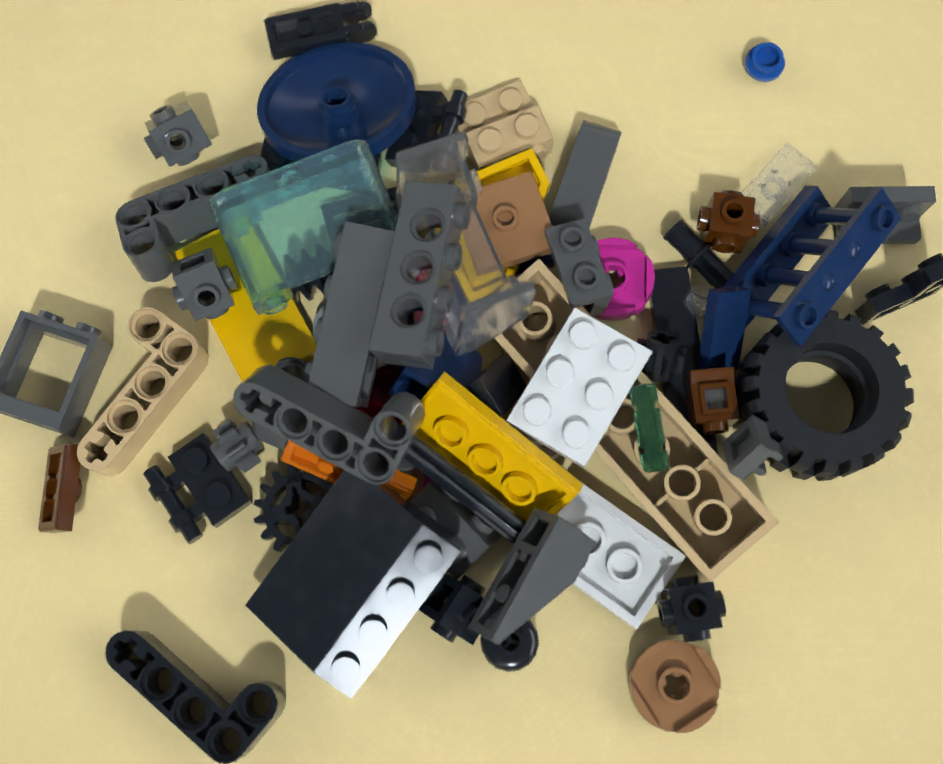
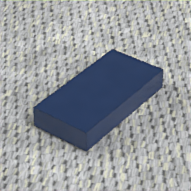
M744 286L709 289L697 370L734 367V370L739 369L751 289Z

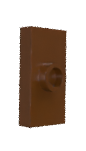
M62 444L50 447L48 450L38 525L39 532H72L75 503L79 500L82 492V481L79 478L80 462L77 457V444Z

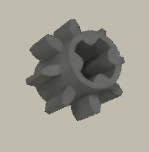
M229 419L213 430L217 436V441L210 445L211 451L228 472L237 466L240 471L242 470L246 473L261 462L257 451L262 449L264 444L254 435L252 426L247 421L237 426L235 422L233 423Z

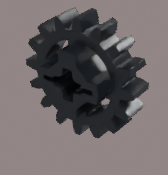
M288 464V475L282 476L276 470L272 472L275 483L272 487L262 483L260 488L267 495L265 499L254 500L253 504L263 509V514L254 518V523L267 526L260 535L261 538L265 541L276 538L273 549L280 553L294 538L286 536L279 529L278 525L292 524L297 534L325 497L322 494H310L305 482L320 486L326 494L333 486V483H327L326 480L306 471L299 472L296 467ZM286 489L285 497L279 505H276L277 499ZM300 497L302 501L311 506V509L305 511V519L303 521L293 514V511L299 509Z

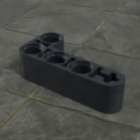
M125 630L118 632L110 638L106 645L105 656L110 667L202 751L218 763L229 764L249 754L285 709L286 697L284 691L276 683L268 681L248 685L230 704L161 641L147 631ZM130 643H137L133 651L141 659L128 658L132 653L131 648L128 647ZM144 660H154V661H152V662H150L149 664H147ZM164 668L170 670L174 679L173 685L167 693L160 689L157 682L158 675ZM259 690L266 692L271 698V709L266 716L256 713L253 709V697ZM196 697L202 699L207 707V713L202 722H197L190 714V704ZM228 727L237 730L240 735L241 743L237 752H231L223 745V733Z

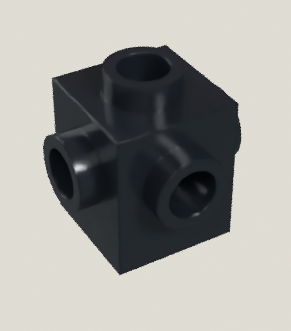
M445 573L418 610L434 620L430 629L446 640L453 643L455 638L459 636L473 645L480 634L469 629L468 626L484 599L482 595L486 589L466 575H463L461 580L458 581Z
M698 575L672 579L673 588L663 590L660 594L661 600H657V609L662 627H667L668 635L683 634L684 642L710 639V629L722 628L721 617L726 616V606L722 592L715 590L713 581L700 583ZM693 599H697L700 613L698 617L691 615L688 609V605Z

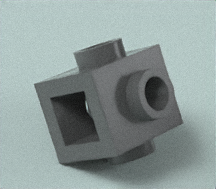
M188 101L174 108L171 104L164 105L153 111L149 115L151 120L145 122L150 134L144 137L146 144L154 157L158 159L163 156L169 167L177 163L179 166H184L193 162L200 156L199 151L212 145Z
M211 247L172 263V275L177 285L172 287L174 297L182 311L189 308L195 321L205 317L206 319L218 318L224 315L229 310V307L235 305L232 290L238 288L235 278L228 265L220 266Z

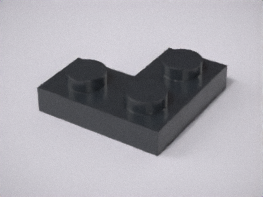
M939 253L918 264V270L901 279L902 285L891 289L888 284H884L865 294L864 296L867 301L855 311L856 315L863 320L862 326L932 296L943 288V254Z

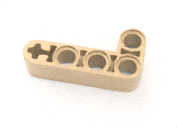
M152 307L136 310L129 318L127 326L129 335L151 355L90 428L77 447V457L81 465L103 476L113 477L127 468L208 364L209 356L207 350L195 337L159 310ZM155 324H160L158 333L151 338H146L147 330ZM192 347L190 357L185 361L177 362L179 352L183 348ZM165 379L163 391L157 395H151L153 384L158 380ZM138 412L136 424L132 428L125 430L124 423L127 416ZM114 434L123 438L120 443L112 438ZM103 449L108 454L105 460L100 456Z

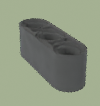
M583 120L549 217L552 226L585 218L590 228L622 131Z

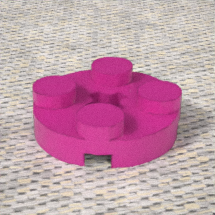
M622 238L598 240L600 260L604 271L608 274L609 271H617V276L625 278L623 283L618 284L617 288H613L614 294L605 313L594 317L606 321H619L638 315L644 310L645 304L653 293L655 272L652 261L647 255L645 256L642 251L637 249L636 244Z

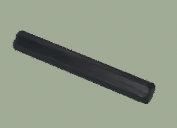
M416 435L405 459L514 544L526 521L421 437Z

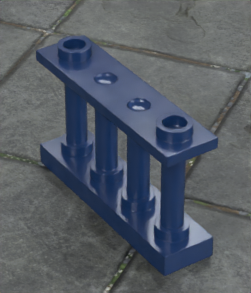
M805 186L723 286H744L751 289L745 329L755 316L775 319L795 346L801 347L902 219L883 187H875L859 209L832 208L818 186ZM829 224L845 225L834 240L818 239ZM805 254L820 256L809 271L794 270V267ZM780 285L796 287L784 303L768 301Z

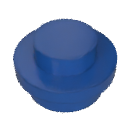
M769 42L753 47L745 59L747 73L753 79L760 82H770L777 79L785 67L783 51L776 44Z

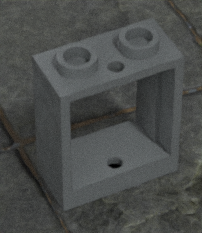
M21 310L0 356V414L74 438L113 346L100 337L101 330L88 324L78 322L74 328L63 324L64 319L53 313L39 310L38 315H34ZM43 335L86 348L59 412L16 398Z

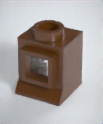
M734 367L690 370L683 379L689 424L694 429H702L704 435L728 432L729 426H732L740 419L734 383Z

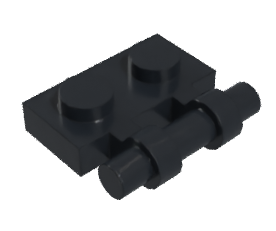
M416 90L417 107L414 118L405 133L388 147L385 160L391 167L425 169L429 156L432 155L430 164L436 168L444 169L448 157L453 156L457 141L454 138L458 126L464 123L467 114L465 104L468 95L464 91L454 90L450 102H447L448 100L442 91ZM442 124L440 133L437 134L439 126Z
M204 433L168 456V459L176 469L171 475L165 477L158 465L148 468L143 473L150 484L148 491L155 502L161 501L171 517L168 522L176 533L181 532L188 544L196 542L203 536V533L196 524L203 517L207 516L212 526L218 528L252 504V501L232 471L228 472L217 460L210 448V445L213 443ZM185 485L197 501L188 508L184 506L176 494V491Z

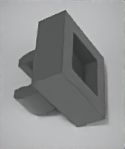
M754 415L748 418L723 442L729 473L742 480L752 472L756 475L764 476L767 473L764 461L768 457H773L777 461L783 459L780 445L770 438L766 422Z

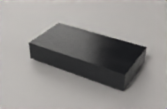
M507 352L495 358L467 384L471 393L500 417L517 401L527 387Z

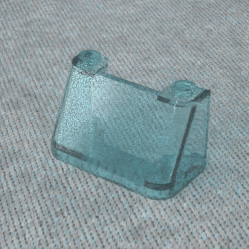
M361 139L344 142L216 193L209 201V206L253 309L258 315L262 313L275 314L284 310L288 306L287 302L293 297L291 289L334 272L337 260L334 257V243L338 233L343 232L345 221L391 231L396 230L398 221L369 144Z

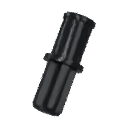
M683 220L677 222L663 237L688 262L686 265L688 269L694 267L713 288H722L732 277L733 273L711 251L713 246L710 243L706 245L699 239Z

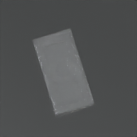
M788 142L741 192L743 196L755 197L754 213L760 214V224L764 228L819 167Z

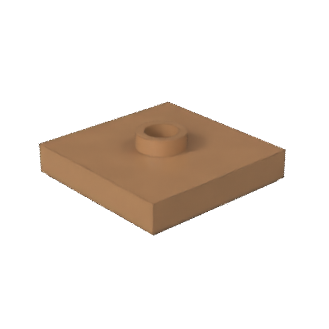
M531 171L462 193L471 208L468 228L462 229L479 277L551 254L545 232L548 227H552Z

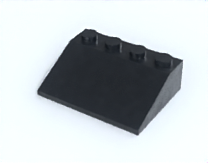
M344 470L245 606L313 673L352 698L460 554V538L385 484L374 485Z

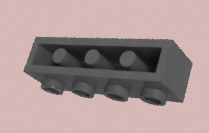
M345 221L343 232H339L335 239L334 257L337 260L334 273L328 276L324 286V299L327 300L324 316L318 319L315 326L314 341L317 343L314 359L310 360L306 366L304 382L350 406L368 408L379 360L369 351L395 231Z

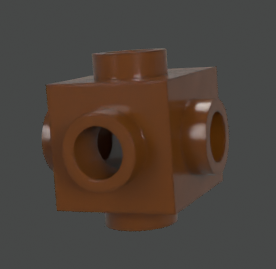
M726 190L720 193L714 192L708 205L701 206L699 210L697 230L702 231L701 240L706 245L710 243L713 246L711 250L720 253L740 254L750 238H756L759 230L760 214L754 213L755 197L743 196L742 193L734 190Z

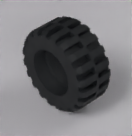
M829 310L801 347L795 346L781 326L776 324L756 343L739 366L741 372L735 378L734 383L736 393H738L739 415L742 414L744 421L738 425V428L752 415L766 422L770 438L778 442L783 455L781 461L771 457L772 461L769 466L779 472L791 469L792 477L807 480L813 476L817 481H828L839 476L845 477L884 458L885 452L894 449L901 441L902 435L900 431L909 426L912 414L910 411H906L905 407L914 403V390L906 388L905 381L911 378L908 365L900 366L896 356L901 354V352L894 343L888 346L880 338L884 334L874 325L869 329L861 326L862 318L852 314H848L844 319H839L837 311ZM799 362L819 363L829 367L842 377L851 392L854 407L852 420L847 429L840 433H826L814 429L798 417L792 409L786 393L787 372L794 364Z

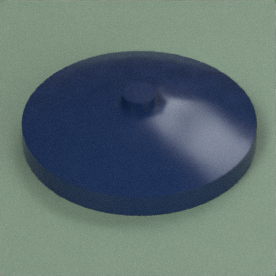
M357 42L334 43L305 51L280 66L266 81L259 94L257 117L266 141L284 158L306 166L338 167L371 158L395 143L405 133L414 118L417 107V95L411 71L403 60L394 53L372 44Z

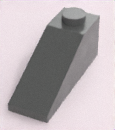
M534 508L468 628L499 645L576 581L580 571L586 565L588 556L596 541L560 516Z

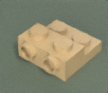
M521 80L466 101L465 108L467 109L464 123L458 126L457 134L475 172L531 148L539 162L552 152V134L538 106L532 105Z

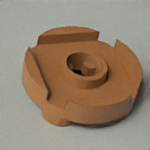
M661 640L646 647L636 657L633 667L628 673L629 693L632 703L641 717L651 725L664 731L687 733L705 725L715 714L718 706L719 689H721V678L712 658L698 646L683 640ZM669 673L674 677L682 675L686 681L681 686L684 694L679 698L673 693L666 695L663 687L667 684L665 677Z

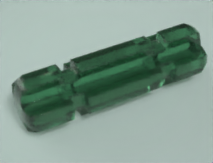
M648 383L636 385L630 389L632 406H637V412H633L639 448H644L645 453L640 455L642 468L648 473L665 471L669 469L670 463L667 450L663 451L662 444H666L660 408H655V402H659L657 388L654 384Z

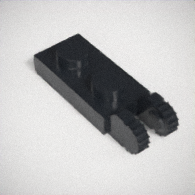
M362 0L339 5L338 2L265 18L264 23L273 60L297 56L305 51L328 44L372 41L377 36L375 24L368 21L358 23L359 21L367 20L372 15L370 3ZM343 21H344V22H347V23H350V25H345V26H344Z

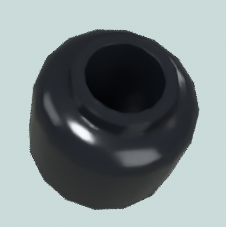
M528 620L513 632L517 635L519 641L512 640L509 635L506 638L507 642L502 646L501 643L497 645L481 636V650L486 660L496 669L506 672L519 671L528 666L535 658L539 647L538 631L531 620ZM510 644L517 645V648L514 650H506Z

